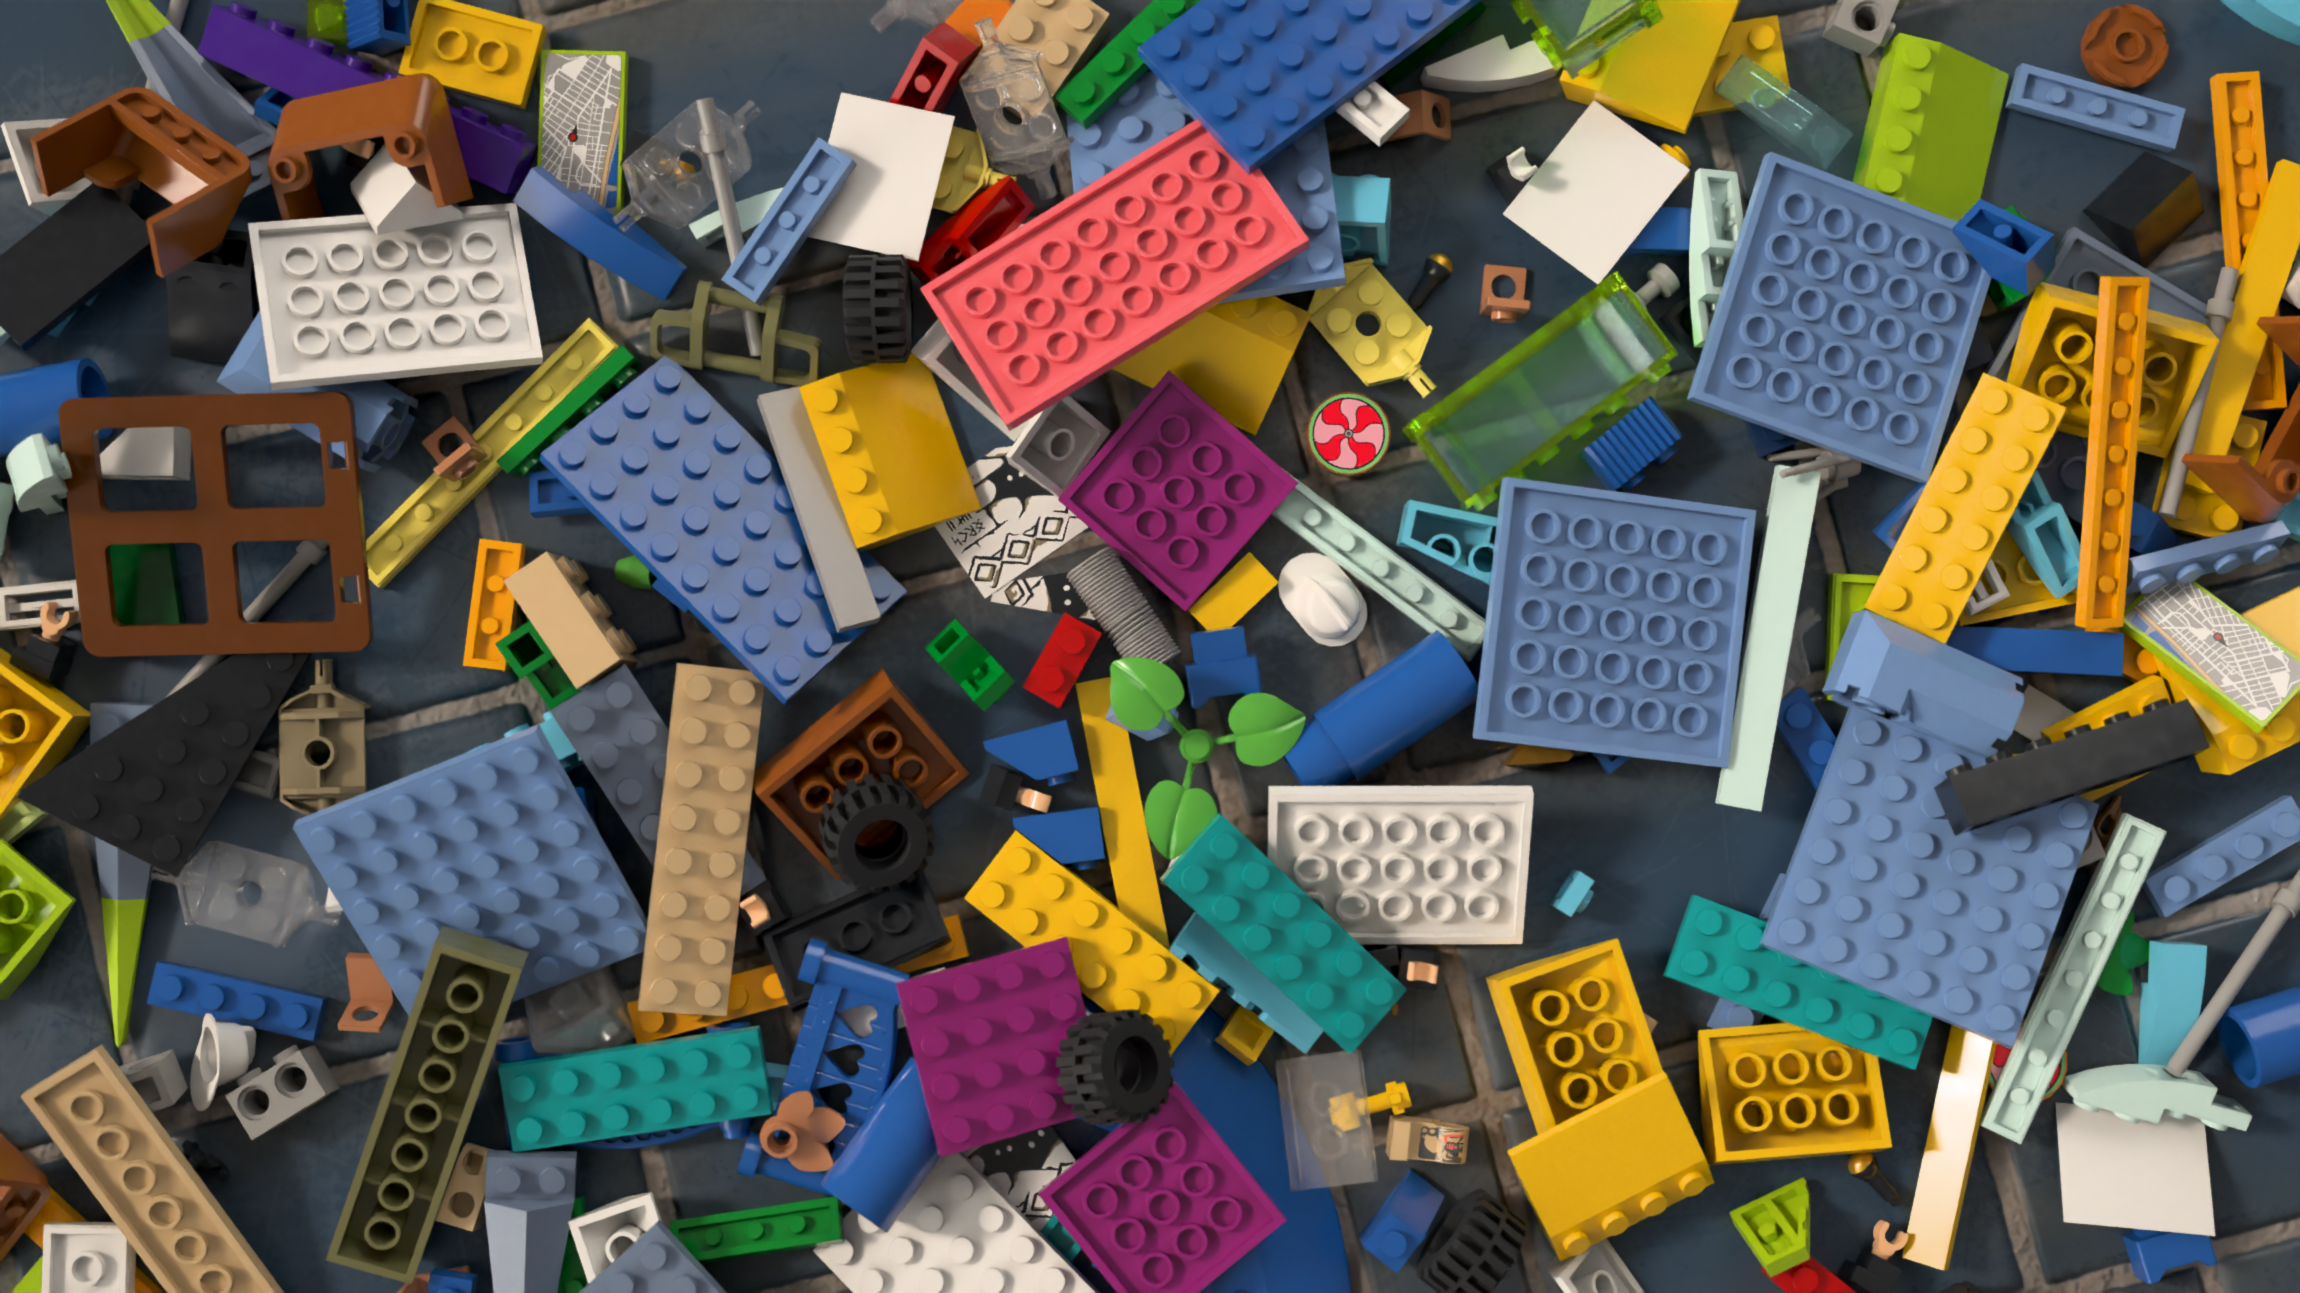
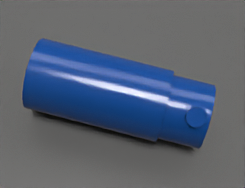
M82 358L1 373L0 458L7 457L18 444L31 435L42 433L51 445L57 444L58 447H61L58 412L63 402L73 398L112 397L107 380L99 366L90 358ZM114 428L101 429L98 432V440L108 438Z
M1436 630L1312 713L1313 719L1305 723L1298 741L1283 756V759L1301 786H1344L1353 779L1358 782L1477 702L1478 683L1455 648L1441 632Z
M2300 986L2230 1006L2217 1023L2218 1037L2225 1057L2234 1073L2246 1086L2257 1088L2300 1075Z
M912 1056L820 1183L826 1190L886 1233H888L940 1159L917 1067Z

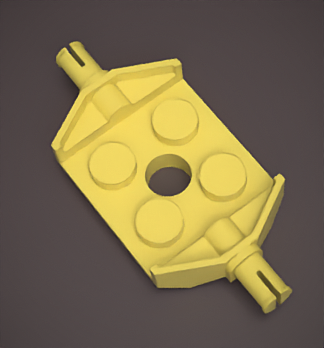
M952 126L932 208L956 214L966 204L980 195L983 190L985 191L1004 177L1009 176L989 168L981 130L977 129L976 132Z
M1372 258L1345 263L1346 285L1316 289L1307 311L1312 313L1309 321L1366 386L1385 384L1399 379L1405 382L1408 379L1424 399L1437 387L1422 371V366L1419 364L1433 329L1432 326L1429 325L1427 327L1374 267V260ZM1362 314L1373 315L1379 322L1378 332L1372 336L1362 335L1356 328V319Z

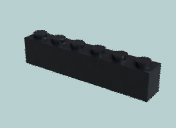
M2168 698L2144 706L2142 708L2144 713L2131 717L2129 711L2121 712L2103 720L2105 726L2094 730L2091 729L2090 724H2085L2065 732L2064 736L2066 739L2052 743L2050 737H2045L2025 745L2026 752L2014 756L2011 750L1996 753L1985 759L1987 765L1974 769L1971 763L1956 766L1945 772L1947 779L1934 787L1953 833L1957 836L2191 759L2210 748V745L2188 699L2170 704Z

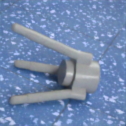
M1821 447L1771 453L1767 457L1770 462L1816 458L1815 461L1783 469L1779 473L1782 478L1815 470L1821 472L1820 478L1823 481L1829 480L1830 483L1818 490L1816 503L1832 492L1848 487V478L1859 475L1861 472L1860 461Z

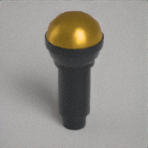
M1442 253L1432 254L1426 259L1424 275L1408 298L1407 304L1415 313L1419 308L1423 307L1437 284L1445 281L1452 274V262Z
M1870 1152L1852 1154L1848 1162L1850 1174L1859 1180L1867 1182L1885 1202H1889L1893 1207L1898 1206L1903 1198L1899 1195L1897 1188L1880 1171L1874 1154Z

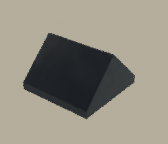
M2146 151L2082 210L2128 259L2144 268L2148 267L2204 213L2194 173Z

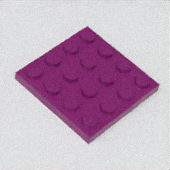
M1169 370L1060 496L1058 501L1186 612L1298 485V482Z
M1067 937L1053 939L895 983L940 1157L1078 1118L1072 1112L1073 1104H1066L1062 1097L1065 1091L1063 1086H1058L1057 1077L1060 1076V1068L1056 1067V1057H1061L1062 1051L1059 1049L1061 1039H1068L1066 1030L1070 1025L1077 1024V1019L1087 1016Z
M1175 1080L1173 1081V1086L1167 1089L1170 1095L1167 1102L1160 1104L1161 1111L1155 1116H1149V1120L1119 1125L1038 1193L1040 1198L1117 1293H1199L1287 1221L1284 1214Z

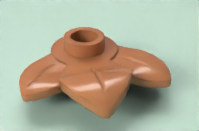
M810 1091L795 1092L784 1098L780 1103L777 1115L769 1118L763 1124L760 1131V1143L769 1155L775 1158L787 1157L798 1170L806 1172L826 1171L831 1169L834 1164L826 1143L830 1142L841 1132L846 1124V1119L832 1108L814 1107V1099ZM777 1130H785L790 1134V1137L779 1139L775 1132Z

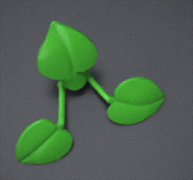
M1140 657L1118 659L1112 662L1110 666L1111 706L1122 724L1133 730L1147 731L1157 727L1164 716L1182 736L1179 748L1182 756L1188 760L1183 785L1181 786L1171 780H1163L1152 788L1145 803V821L1149 836L1157 850L1166 859L1172 860L1181 855L1217 815V808L1210 794L1200 788L1190 789L1196 763L1208 760L1213 754L1214 746L1236 742L1237 757L1244 764L1251 766L1272 764L1285 756L1293 748L1305 725L1306 718L1303 712L1276 696L1267 693H1252L1240 698L1230 710L1228 723L1234 734L1212 738L1209 733L1201 729L1188 731L1169 711L1178 706L1184 698L1182 682L1171 668L1158 661Z

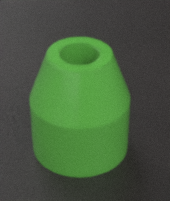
M635 555L619 559L616 563L615 577L618 581L636 589L656 590L652 585L658 578Z

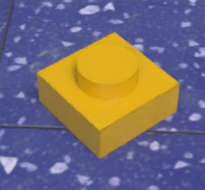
M1238 1005L1222 1027L1215 1041L1249 1066L1256 1061L1274 1030L1259 1019L1256 1013Z

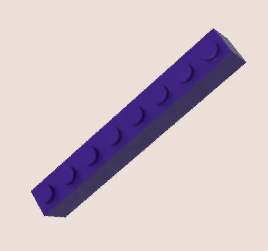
M232 1L231 6L212 5L198 50V54L296 99L403 77L390 71H386L385 75L372 70L373 63L360 56L347 54V57L339 55L333 52L335 46L323 39L309 36L308 40L295 34L296 27L286 22L272 18L270 22L258 18L256 17L258 10L237 1ZM448 104L468 177L504 194L518 193L530 171L538 145L526 140L527 133L516 127L502 124L501 128L488 123V115L479 110L466 106L460 110Z

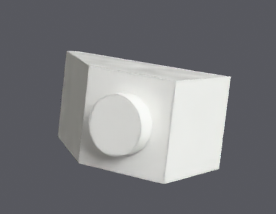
M183 427L127 428L100 454L102 479L190 480V431Z

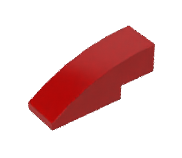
M1006 176L966 204L923 243L919 260H907L909 269L923 285H926L1016 230L1036 206L1014 179Z

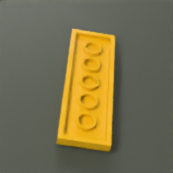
M1983 373L1864 608L1946 645L2055 435L2067 408Z
M1018 830L1014 831L964 898L1024 947L1067 937L1081 992L1106 1012L1134 1009L1139 1010L1140 1014L1151 1016L1153 1018V1025L1159 1024L1164 1030L1163 1039L1170 1042L1172 1048L1169 1050L1170 1056L1222 990L1216 984L1211 983L1200 975L1184 959L1181 960L1171 953L1169 947Z

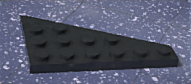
M312 652L234 654L21 790L17 798L175 877H179Z

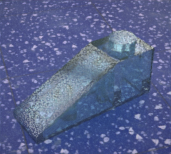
M1744 55L1739 56L1715 88L1717 93L1812 166L1827 169L1853 136L1851 131L1823 109Z

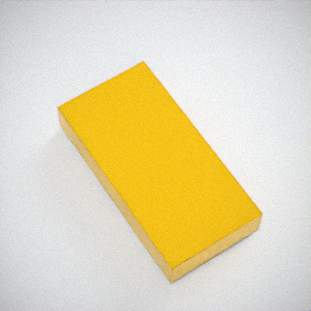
M1249 552L1191 606L1188 612L1206 631L1229 628L1234 626L1279 582Z

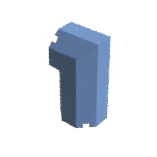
M260 311L216 381L236 394L340 391L350 397L354 405L359 467L372 473H376L381 468V466L375 463L381 456L390 460L396 455L414 425L415 417L408 413L409 406L417 409L419 400L384 379L272 390ZM288 424L321 444L320 431L315 424ZM344 441L332 442V451L345 458Z
M1868 610L1853 612L1822 690L1826 695L1833 694L1831 699L1842 706L1849 708L1854 705L1877 715L1889 713L1891 714L1889 720L1982 758L1994 755L1998 751V749L1991 747L1997 738L2006 742L2011 736L2025 702L2024 693L2016 690V686H2023V679Z

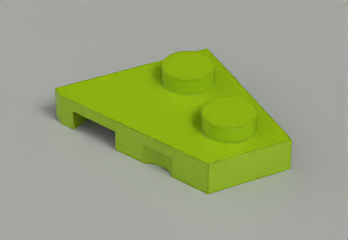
M1804 1177L1729 1212L1734 1226L1770 1278L1810 1259V1190Z

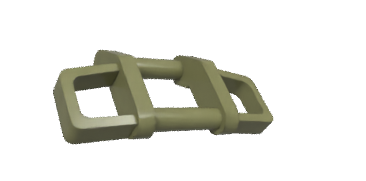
M704 280L698 282L692 313L659 309L650 321V355L653 359L659 360L665 356L681 366L690 367L691 369L704 371L705 367L753 375L760 377L762 382L804 386L817 381L821 369L822 341L814 336L781 329L785 311V295L771 293L770 297L767 296L762 305L759 306L738 291L714 287V282ZM712 304L766 313L762 333L761 360L708 351L709 317ZM662 325L690 328V352L665 346L662 343ZM780 345L807 351L810 354V371L779 368Z

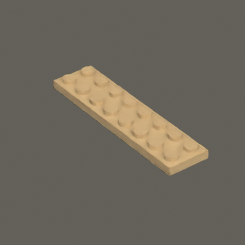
M677 663L638 1001L639 1011L727 1016L764 684L750 670Z
M103 1045L98 1046L29 1088L20 1096L167 1293H284Z

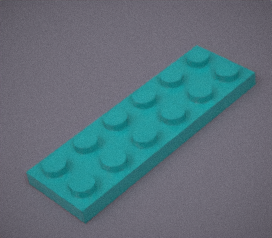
M1217 814L1160 878L1350 1055L1408 990L1221 814Z
M1691 895L1663 974L1664 977L1909 1070H1916L1932 1022V1016L1759 945L1767 925L1766 921L1697 895Z
M760 1025L502 1064L498 1068L513 1153L772 1114L774 1110Z

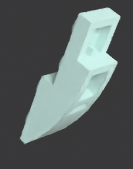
M42 433L31 435L18 444L9 453L6 460L18 508L21 512L40 508L46 515L65 511L62 499L67 498L68 492L65 479L72 478L65 452H60L57 444L51 445Z
M2111 1065L2065 1076L2062 1086L2074 1098L2073 1103L2091 1112H2099L2100 1108L2113 1111L2117 1117L2135 1124H2139L2141 1119L2158 1124L2164 1112L2172 1117L2183 1120L2188 1115L2200 1118L2204 1124L2221 1131H2227L2228 1126L2246 1131L2252 1115L2235 1099L2216 1094L2218 1088L2201 1072L2186 1069L2182 1077H2177L2168 1072L2165 1065Z

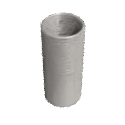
M1112 547L1102 549L1067 574L1066 578H1069V582L1074 586L1073 589H1076L1078 596H1081L1083 603H1086L1085 606L1088 607V610H1091L1092 617H1095V621H1098L1097 624H1100L1099 628H1102L1104 634L1110 639V643H1113L1112 647H1116L1115 651L1119 653L1121 659L1140 657L1166 664L1181 653V650L1178 649L1179 646H1176V642H1174V639H1171L1172 636L1167 632V628H1164L1165 625H1162V621H1159L1160 618L1154 613V609H1150L1151 605H1147L1148 600H1145L1143 593H1140L1141 589H1138L1136 582H1133L1134 579L1131 578V575H1128L1127 568H1124V565L1121 564L1122 561H1119Z

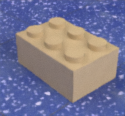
M1016 0L968 68L967 73L970 84L1040 131L1058 106L1054 96L1085 67L1110 31V13L1091 0Z
M546 551L503 582L575 688L584 690L623 664H626L629 669L638 663V660L632 653L637 650L635 643L624 629L616 630L608 618L613 615V612L600 594L593 596L584 583L589 580V577L581 564L575 558L570 561L565 555L560 556Z

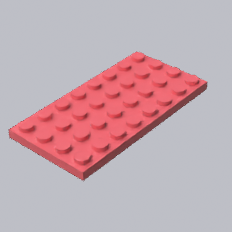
M1196 119L920 289L1004 424L1011 431L1308 249L1310 243L1308 237L1260 168L1248 175Z

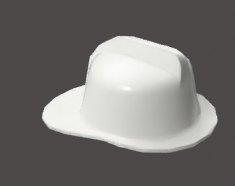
M1304 553L1289 560L1279 577V596L1286 609L1304 631L1317 643L1329 647L1343 646L1355 640L1364 629L1367 619V607L1361 592L1339 565L1328 556L1318 553Z
M205 1014L202 1034L194 1055L190 1077L191 1097L193 1105L198 1111H205L210 1106L217 1086L237 1080L247 1073L248 1066L255 1055L256 1031L253 1027L241 1026L237 1023L216 1022L212 1014Z

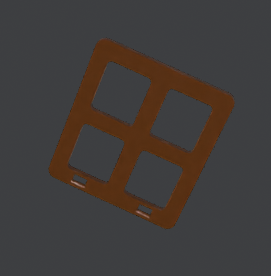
M340 391L90 397L73 398L63 402L59 408L58 419L62 453L65 452L72 472V478L65 479L68 489L67 501L82 639L89 653L98 657L355 652L370 645L374 637L355 412L353 402L348 395ZM315 424L320 431L326 497L324 505L236 507L232 502L226 428L229 425ZM186 427L191 433L198 502L196 508L132 511L109 510L104 500L98 432L101 429ZM344 441L346 468H334L331 443ZM325 540L329 544L331 552L336 608L335 619L331 621H247L243 616L237 544L243 541ZM157 543L199 544L203 552L209 612L208 622L191 624H121L117 619L110 556L111 546L114 544ZM356 575L358 601H345L343 577Z

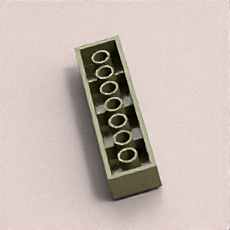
M443 925L427 963L326 1261L408 1284L413 1283L524 968L528 951Z

